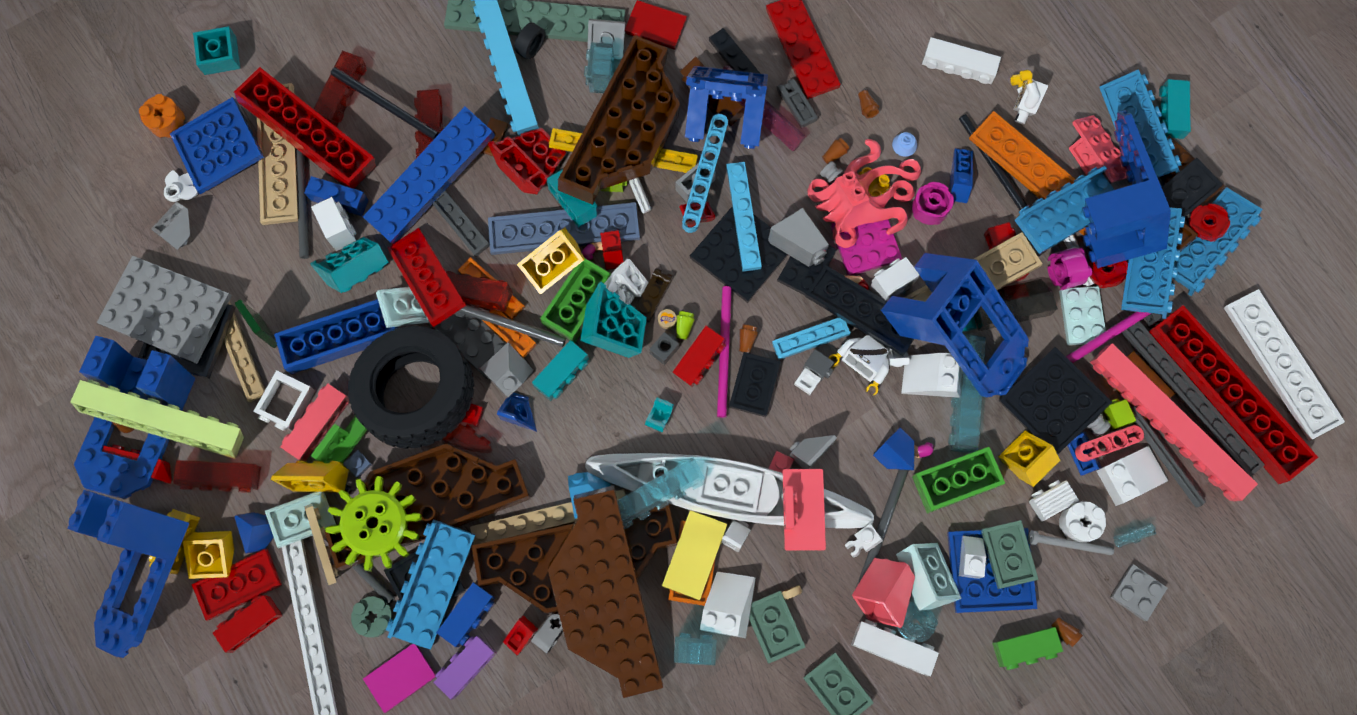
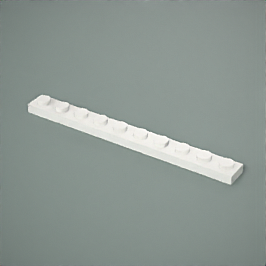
M302 539L282 547L314 715H338Z

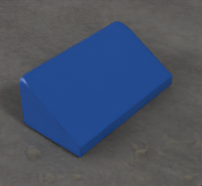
M1086 432L1080 433L1067 445L1081 476L1102 468L1098 458L1082 462L1075 455L1077 446L1090 441ZM1091 448L1083 451L1084 454L1093 452Z

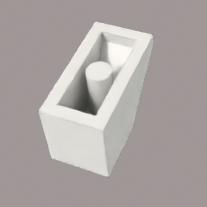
M733 520L721 543L739 552L751 531L748 528L749 525L743 521L738 520L736 522Z
M962 536L959 576L976 579L983 578L985 576L986 563L983 538Z

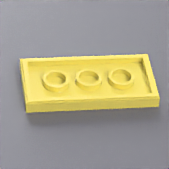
M690 510L662 586L700 600L727 524Z

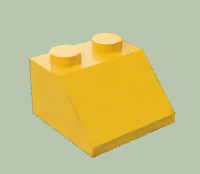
M1024 431L998 456L1020 480L1032 487L1060 461L1053 445L1027 431Z
M232 531L193 532L183 540L189 579L220 578L230 575L234 554Z

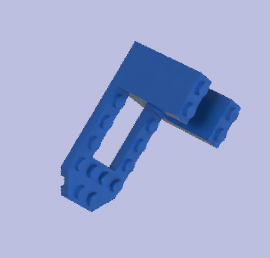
M694 66L688 74L686 85L690 86L685 138H689V141L700 142V139H704L710 95L715 99H723L726 96L731 97L732 101L746 99L740 144L750 149L759 146L768 74Z
M1126 110L1117 112V120L1115 121L1117 131H1114V134L1121 149V164L1123 167L1126 166L1128 182H1132L1133 185L1086 198L1085 207H1082L1085 219L1089 218L1090 221L1088 227L1085 228L1083 241L1085 246H1089L1091 250L1089 251L1090 260L1095 262L1097 268L1165 250L1168 244L1171 210L1131 113H1127Z
M924 253L914 268L932 294L926 302L891 296L881 311L900 336L945 345L981 396L1006 395L1027 366V357H1024L1025 347H1028L1029 338L977 260ZM980 306H982L1004 339L986 365L962 333Z
M95 336L79 371L89 380L100 383L102 387L113 386L125 394L133 392L140 395L141 399L148 400V398L158 400L164 406L168 404L175 405L181 411L196 379L171 355L152 350L148 360L133 357L116 341L100 336ZM94 417L74 462L83 487L90 491L123 500L139 490L150 487L154 479L151 476L159 459L162 460L170 439L148 433L137 461L102 452L103 447L107 446L115 425L110 421Z
M83 490V493L77 500L75 512L69 519L67 529L96 537L97 540L110 545L125 548L120 554V561L112 574L111 583L104 593V600L96 613L94 622L96 647L115 657L124 658L129 654L128 650L131 647H137L142 643L189 523ZM141 554L156 557L155 561L151 564L148 578L142 586L140 598L134 606L133 615L119 609Z

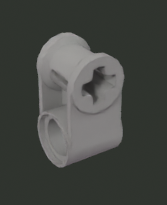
M558 614L551 615L531 640L533 644L546 654L550 652L563 633L561 620L559 621L560 627H553V620L560 619Z

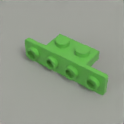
M356 416L345 430L334 424L311 456L317 461L324 463L338 461L343 464L367 429L359 422Z

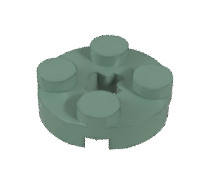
M374 596L366 597L356 603L351 614V622L359 635L370 638L383 635L386 632L389 620H393L391 606L385 600ZM371 611L373 614H377V618L374 619L373 623L367 619Z

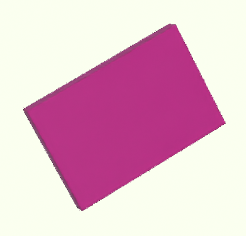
M411 644L364 677L363 680L382 711L387 713L435 679L436 674L419 647Z

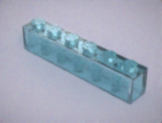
M965 335L984 363L986 337ZM964 372L962 374L960 398L952 397L951 407H954V412L950 416L952 433L949 434L948 444L951 445V451L973 453L979 450L982 396Z
M694 457L618 499L625 529L634 525L632 523L633 520L637 518L643 520L650 516V511L657 507L660 510L669 505L667 501L675 498V500L682 498L686 495L685 491L691 487L693 490H696L704 485L703 481L706 478Z

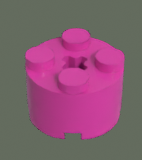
M930 182L919 188L912 202L914 218L927 225H938L944 221L954 202L953 195L948 190L949 188L939 182Z
M1070 248L1053 253L1048 257V261L1051 260L1050 266L1047 267L1049 277L1055 286L1059 285L1061 287L1060 290L1085 284L1088 277L1092 275V269L1087 264L1085 252L1082 248Z

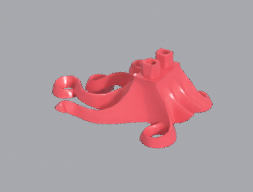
M867 139L865 144L869 146L871 152L853 160L847 166L844 174L836 178L831 185L822 179H815L810 183L807 190L808 196L813 202H822L815 206L816 209L829 212L828 215L823 217V220L835 222L833 239L838 246L843 248L853 246L857 240L854 228L859 225L897 218L899 220L898 223L886 231L888 235L896 233L906 226L908 222L906 211L901 207L885 208V205L892 196L900 202H908L914 197V188L907 181L917 180L921 175V166L916 160L907 159L901 162L898 168L895 166H881L859 175L857 174L859 168L874 162L881 154V147L878 142L873 139ZM905 166H911L914 169V172H906L903 168ZM897 174L905 179L894 182L880 196L875 197L869 194V185L875 178L881 175ZM815 187H821L824 190L815 192L813 189ZM902 187L906 189L907 194L901 196L896 190ZM848 232L851 238L845 240L840 236V233Z

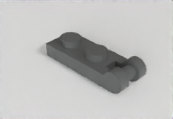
M793 78L784 85L776 86L779 95L782 96L801 128L817 121V115Z

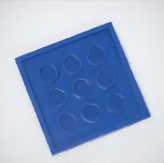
M233 97L170 133L199 194L208 191L264 158L236 99Z
M1024 528L1028 542L1029 531L1028 528ZM981 530L947 532L951 575L961 596V599L954 601L955 613L1037 609L1034 581L997 589L985 543V576L980 579L959 576L962 536L983 538Z

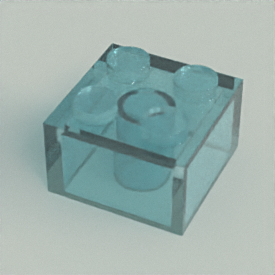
M591 42L590 49H587L586 53L588 66H585L584 69L586 85H589V91L592 93H604L614 74L615 58L613 44Z
M680 633L679 637H675L674 663L715 665L717 640L712 639L713 635H700L699 639L692 638V634Z

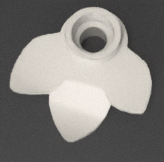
M172 170L166 176L164 196L168 201L189 200L198 194L188 173L179 176Z

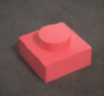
M776 451L768 469L783 473L784 469L791 468L794 459Z

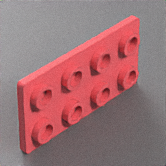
M1094 115L1074 120L1072 124L1081 138L1071 145L1069 150L1086 176L1095 167L1099 169L1105 166L1107 169L1104 172L1111 183L1126 179L1127 168L1121 164V152L1115 147L1110 135L1101 126L1100 120Z
M784 469V549L786 551H824L826 549L823 470Z

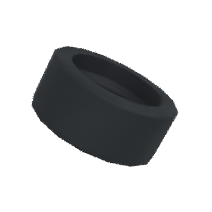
M533 22L526 24L516 39L514 45L515 52L525 59L533 58L544 42L545 30Z

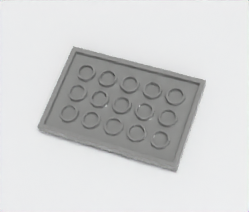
M132 256L97 323L197 364L232 295Z

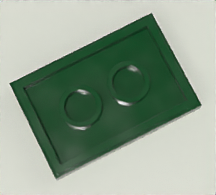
M241 299L235 302V306L254 334L272 348H276L275 336L262 317Z

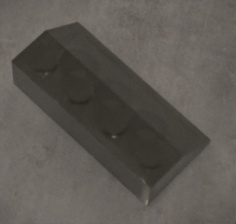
M1042 279L1007 286L997 290L1018 323L1050 316L1058 309L1052 290ZM980 306L974 314L978 331L996 328L982 306Z

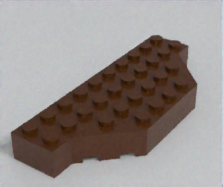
M634 35L558 178V191L593 205L601 189L650 174L679 116L680 102L676 98L673 87L663 71L667 60L668 48Z
M448 444L440 445L370 471L365 482L367 491L374 490L375 479L377 476H381L384 481L383 492L388 493L397 481L402 485L400 492L396 496L398 501H402L409 495L415 497L416 500L407 506L405 511L407 515L419 513L422 515V519L416 522H408L407 530L416 532L420 537L419 540L404 537L400 543L403 547L426 539L427 536L423 535L427 523L432 524L433 519L453 527H459L530 500L516 459L496 466ZM379 506L377 508V513H381L383 511L382 506ZM358 512L356 517L358 519L362 518L363 512ZM376 517L370 518L367 522L368 527L375 528L378 525V519ZM387 526L381 528L382 533L387 532ZM324 530L336 569L343 571L365 562V556L360 554L352 566L346 564V558L352 549L346 546L341 551L334 552L331 547L343 539L341 532L329 534ZM363 531L361 538H366L367 532Z
M613 485L574 495L573 501L577 519L548 566V573L567 648L618 678L623 698L662 689L663 680L615 487Z
M669 504L621 514L637 580L658 549L677 545ZM574 524L471 545L478 585L484 587L502 583L547 614L558 612L548 566Z

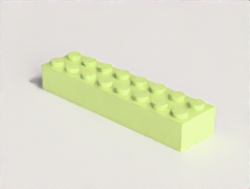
M80 380L70 402L80 413L236 459L244 439L241 429L234 423L227 422V424L219 422V419L207 416V418L200 417V414L195 411L188 410L184 412L172 404L164 406L158 400L148 398V400L141 399L140 395L128 392V394H125L113 386L105 388L93 380H88L87 382Z

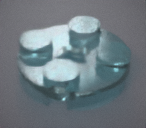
M909 602L902 628L897 627V629L905 638L909 640L913 638L917 642H923L933 635L938 625V620L931 610L919 611L915 602ZM913 618L917 619L920 625L918 623L914 624L912 622Z

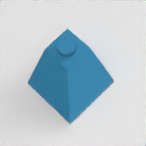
M589 472L568 476L569 492L575 519L577 518V513L573 501L574 495L611 486L609 482Z

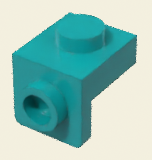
M657 397L645 425L663 432L671 417L674 404Z

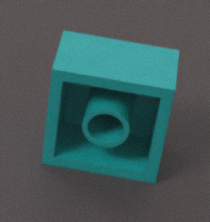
M229 26L193 33L196 65L204 75L240 69L237 37Z

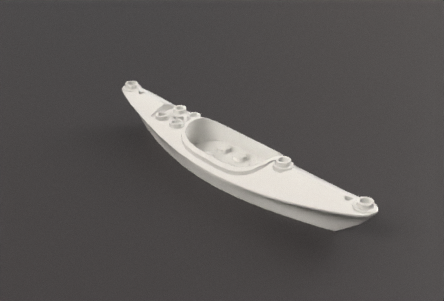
M663 453L597 455L590 457L585 463V468L589 473L612 484L662 502L733 520L784 526L783 473L723 458ZM664 472L666 478L659 480L656 474ZM824 489L825 528H864L870 523L873 524L874 515L869 509L848 498Z

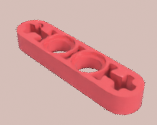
M1133 425L1077 446L1075 455L1078 460L1087 462L1142 441L1144 432L1139 426ZM1131 433L1136 434V437H1131L1129 439L1127 437V435ZM1114 436H1118L1121 439L1120 446L1114 442ZM1099 441L1104 443L1105 451H1101L1098 448ZM1090 448L1093 451L1088 454L1083 453L1084 450H1088Z

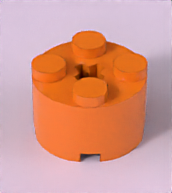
M156 94L154 97H151L139 108L141 121L157 137L171 138L170 133L184 125L185 115L172 99L162 94Z

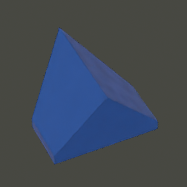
M513 392L505 399L497 411L498 417L503 421L537 432L528 401L529 397Z
M899 428L873 456L886 469L914 470V440L902 428Z
M252 512L234 516L245 553L264 550L274 538L266 515Z

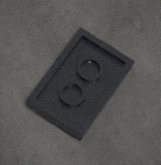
M1196 158L1162 187L1169 207L1181 208V216L1186 217L1222 187L1223 184Z
M829 245L824 261L818 265L813 264L810 267L790 256L777 281L805 296L825 265L829 266L837 249Z
M743 352L729 408L766 418L781 361Z

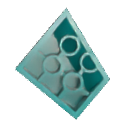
M363 237L344 246L341 249L342 252L330 253L325 256V260L319 263L315 260L310 264L329 287L342 293L351 290L356 283L365 281L373 272L382 270L384 265L389 262L378 243Z
M599 282L586 305L580 341L627 358L641 354L647 318L633 306L627 305L619 299L620 296L609 291L603 282Z

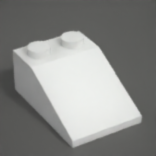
M951 353L909 356V365H904L902 394L960 398L963 370Z
M1149 446L1097 470L1115 506L1140 496L1168 481Z
M717 572L703 609L700 630L746 638L756 578Z

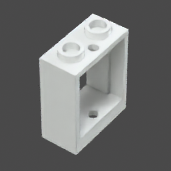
M276 370L253 412L259 415L258 419L266 423L270 421L275 422V427L282 431H286V429L293 431L296 421L303 415L316 390ZM281 383L301 392L286 421L265 412Z

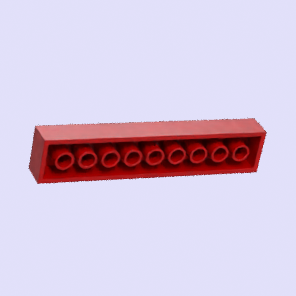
M1184 305L1149 331L1265 464L1263 467L1278 484L1292 480L1319 458Z

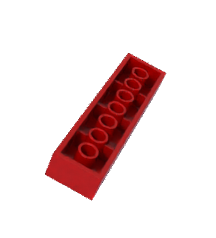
M261 67L234 91L239 104L343 186L355 189L376 167L375 158Z

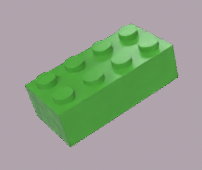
M586 258L572 270L540 318L542 325L574 343L582 333L586 305L599 282L605 283L611 273Z
M990 447L921 471L912 477L927 514L1005 484Z

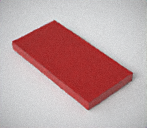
M264 549L232 564L228 577L203 578L191 585L205 620L210 621L253 600L259 595L282 586V582L268 549Z

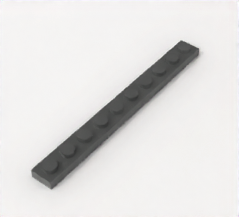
M1140 321L1121 332L1223 451L1250 477L1265 465Z

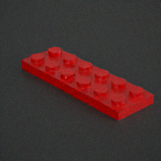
M779 0L766 5V11L806 99L840 88L841 84L803 1Z
M419 228L387 248L433 327L466 306Z

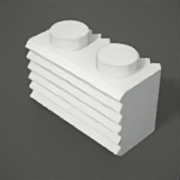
M1057 480L1048 485L1050 489L1046 492H1043L1041 489L1032 494L1033 499L1029 503L1041 522L1079 501L1068 481L1060 483Z

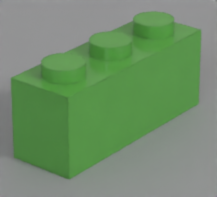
M1056 627L992 643L999 667H1006L1007 670L1018 668V663L1026 662V665L1037 663L1038 658L1045 657L1046 660L1058 657L1057 653L1063 652Z

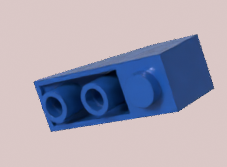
M955 148L949 192L953 195L954 201L967 203L973 187V151Z

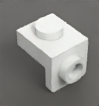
M886 346V349H888L886 357L889 360L890 366L901 367L909 365L910 358L907 352L902 356Z

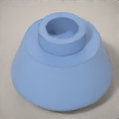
M904 132L898 134L893 139L892 147L896 154L907 157L915 153L917 141L911 133Z

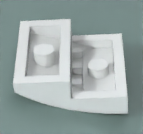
M626 259L616 268L604 284L609 291L620 296L619 299L628 305L632 303L634 297H641L648 281L630 259Z

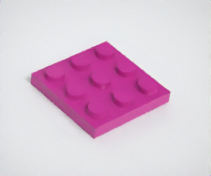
M888 219L855 227L857 240L853 246L843 248L837 245L847 275L853 276L887 266L898 258L902 260L894 234L888 235L886 233L891 227ZM831 223L830 225L832 232L834 230L835 223ZM848 232L840 233V236L845 240L851 238Z

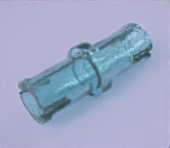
M1152 523L1139 528L1133 527L1128 532L1115 535L1113 537L1114 543L1118 548L1133 542L1136 544L1141 542V539L1156 535V529Z

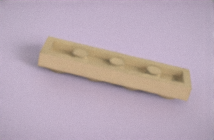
M313 504L304 506L328 585L336 583L335 577L339 576L335 565H331L329 558L332 557L329 546H325L324 539H326L324 527H319L318 520L321 519L319 509H314Z

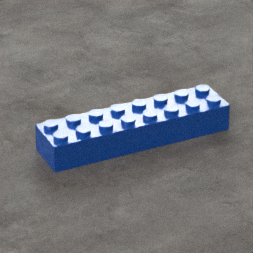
M464 106L365 213L363 218L393 244L396 243L488 145V142L495 137V134Z

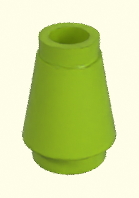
M679 311V315H677L676 338L688 339L695 321L693 313Z

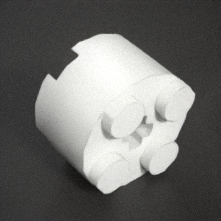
M1091 502L1073 504L1066 508L1059 518L1060 530L1062 529L1063 534L1068 540L1087 543L1098 539L1106 527L1104 511Z

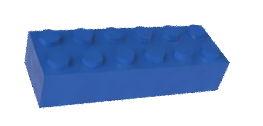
M377 299L275 333L274 335L284 369L290 374H294L363 351L371 342L387 332L398 329V326L386 328Z

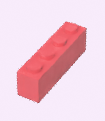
M330 384L322 387L318 392L316 400L311 402L306 408L304 416L296 421L293 431L284 437L281 448L298 460L306 462L349 404V398Z

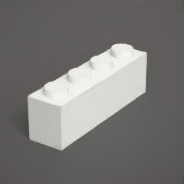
M930 37L922 65L930 69L943 70L948 74H957L965 79L978 80L983 84H992L1001 57Z
M870 620L859 622L851 643L852 646L925 676H931L939 654L934 651L935 647L923 643L922 646L914 643V638L906 635L901 638L895 635L896 631L886 627L884 630L876 627L877 624Z

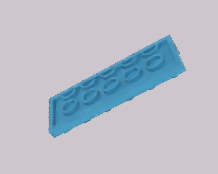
M1138 69L1100 86V91L1114 127L1117 120V112L1126 110L1127 113L1132 114L1157 178L1174 171L1178 173L1180 172L1178 166L1182 164L1178 155L1174 156L1172 153L1175 147L1171 138L1168 140L1165 133H1168L1165 122L1160 123L1158 117L1162 115L1159 107L1153 106L1152 101L1155 98L1152 90L1147 91L1145 86L1149 84L1146 75H1141Z
M1105 166L1099 169L1095 167L1087 173V176H1079L1074 180L1073 184L1070 182L1060 188L1061 191L1057 192L1054 190L1047 195L1045 200L1040 198L1033 203L1032 207L1026 206L1018 212L1020 215L1016 218L1015 222L1039 254L1088 226L1090 223L1089 218L1085 219L1082 207H1085V199L1114 190L1102 174L1107 169Z
M1227 187L1212 203L1223 207L1228 213L1230 226L1225 235L1214 242L1197 237L1180 252L1179 261L1174 263V267H1178L1177 277L1172 279L1190 290L1188 295L1190 296L1195 292L1199 293L1205 286L1204 281L1207 278L1210 280L1217 271L1215 268L1225 263L1228 259L1226 255L1229 252L1233 253L1239 246L1237 242L1240 239L1244 240L1250 233L1249 228L1251 226L1255 227L1262 219L1260 217L1262 208ZM1212 219L1204 220L1206 224L1213 225Z
M1170 208L1171 215L1167 249L1129 259L1121 310L1162 314V319H1166L1167 313H1171L1173 301H1169L1170 295L1174 296L1175 284L1171 283L1172 278L1177 277L1178 267H1174V263L1179 261L1180 250H1177V244L1182 243L1183 233H1179L1180 227L1184 228L1185 216H1181V208Z
M434 519L432 524L427 523L423 533L427 537L424 543H419L416 554L419 555L417 562L412 561L408 572L412 574L409 582H404L401 590L404 596L402 601L397 600L393 610L397 614L394 620H389L385 630L389 632L387 638L395 637L430 650L475 537L473 533Z

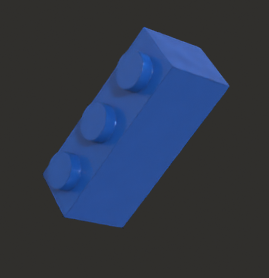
M313 176L310 177L304 192L310 201L316 203L332 197L336 203L340 202L346 212L363 216L369 201L362 191Z
M473 582L436 633L454 647L464 646L470 638L469 633L473 628L477 629L483 620L481 619L485 611L488 613L494 606L495 602L493 600L495 597Z

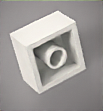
M331 197L311 207L325 238L336 251L356 241L354 235L357 233L353 225L350 224L349 216L340 202L336 203Z
M907 257L902 260L896 259L887 270H879L874 275L875 278L872 280L869 288L871 292L888 302L891 296L898 297L912 288L920 275Z

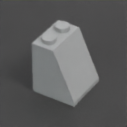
M803 208L770 229L768 239L770 244L808 267L813 264L818 265L824 261L829 244Z

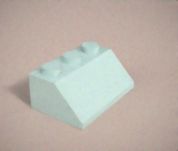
M938 543L912 544L896 554L898 561L907 563L915 575L912 595L919 611L934 609L961 599Z

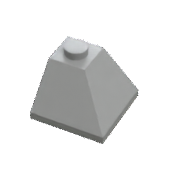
M175 202L151 230L177 250L179 247H184L190 236L188 209Z
M508 342L479 368L506 397H509L534 371Z
M830 435L807 438L801 443L797 441L790 448L792 452L789 456L802 469H810L833 445L837 437Z

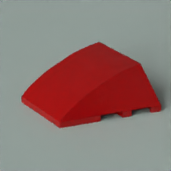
M543 128L521 133V136L514 138L506 137L503 141L488 142L498 167L524 193L538 195L547 182V178L552 175L566 155L564 150L549 148L551 136Z

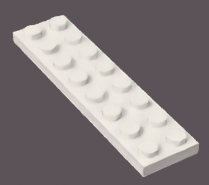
M1259 289L1224 307V310L1308 441L1345 422Z

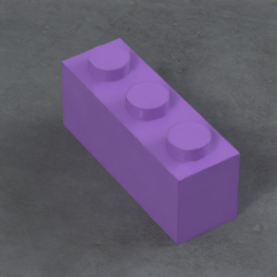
M480 636L469 638L464 644L466 648L461 653L457 652L450 659L451 664L446 669L443 667L435 675L437 679L433 683L451 700L455 699L497 654Z

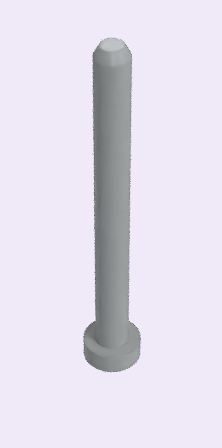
M1033 530L1028 535V542L1032 545L1043 543L1106 555L1114 554L1112 547L1039 535L1038 531Z

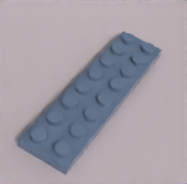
M636 202L598 206L596 209L597 217L580 227H577L565 210L488 217L491 255L534 251L563 228L567 229L578 246L602 242L600 233L619 230L621 242L640 240Z

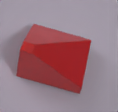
M159 459L151 478L171 484L170 463Z

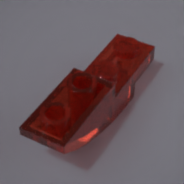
M460 423L456 429L442 439L451 445L468 451L491 453L493 451L489 446L491 442L483 436L481 438L475 435L476 431L468 424L464 427Z

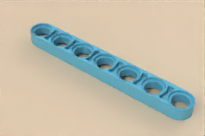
M723 114L714 115L710 123L682 220V227L688 233H693L699 228L728 126V119ZM716 120H722L725 125L723 127H717L714 124V122ZM717 136L720 141L716 144L712 143L710 137ZM711 152L715 155V158L708 160L705 158V154ZM708 169L711 174L704 177L700 174V171ZM701 185L705 187L706 191L704 193H697L695 188ZM693 202H697L701 205V208L693 210L690 205ZM688 219H693L696 225L688 227L685 222Z

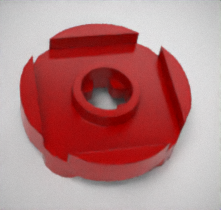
M1216 204L1200 205L1192 211L1188 227L1198 234L1197 237L1214 242L1225 235L1230 226V220L1227 211L1223 207ZM1212 219L1213 225L1206 224L1204 220Z
M1090 260L1089 266L1092 269L1090 279L1098 287L1103 289L1114 287L1126 279L1127 260L1108 265V267H1113L1111 272L1103 271L1104 267L1097 268L1095 262Z

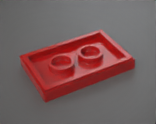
M637 0L625 27V34L636 35L675 50L687 16Z

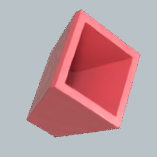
M874 558L853 592L852 597L868 620L902 628L915 575L911 571L910 566L905 562Z

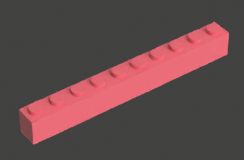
M1113 343L1105 346L1090 361L1093 369L1097 373L1103 374L1108 379V384L1113 388H1117L1122 393V397L1136 407V411L1139 414L1146 416L1151 421L1150 424L1155 429L1160 430L1169 443L1175 444L1180 449V454L1185 458H1189L1198 471L1207 475L1209 482L1219 487L1228 500L1242 501L1258 485Z

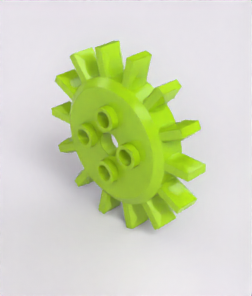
M381 476L376 477L375 488L371 491L366 490V485L361 479L356 480V486L359 490L357 496L352 498L346 491L341 490L339 492L341 498L347 502L344 510L336 507H329L328 512L332 515L340 516L341 518L340 525L326 527V532L329 534L341 532L343 538L335 543L331 549L334 552H339L346 546H349L352 551L346 558L345 563L350 566L355 563L360 554L364 555V570L366 571L372 570L373 559L381 556L382 563L386 568H391L392 561L389 553L396 549L400 555L407 557L409 553L400 543L404 537L412 540H419L420 537L416 532L407 530L408 522H416L422 519V515L419 513L407 515L405 508L416 500L415 497L409 495L402 501H398L396 496L400 492L402 485L397 481L388 493L383 492L384 481ZM379 506L383 507V511L381 513H377V508ZM363 512L362 518L358 519L356 517L357 513ZM372 517L378 519V525L375 528H369L367 525L368 520ZM383 526H387L388 528L387 532L385 533L381 532V528ZM363 531L367 532L366 538H361Z

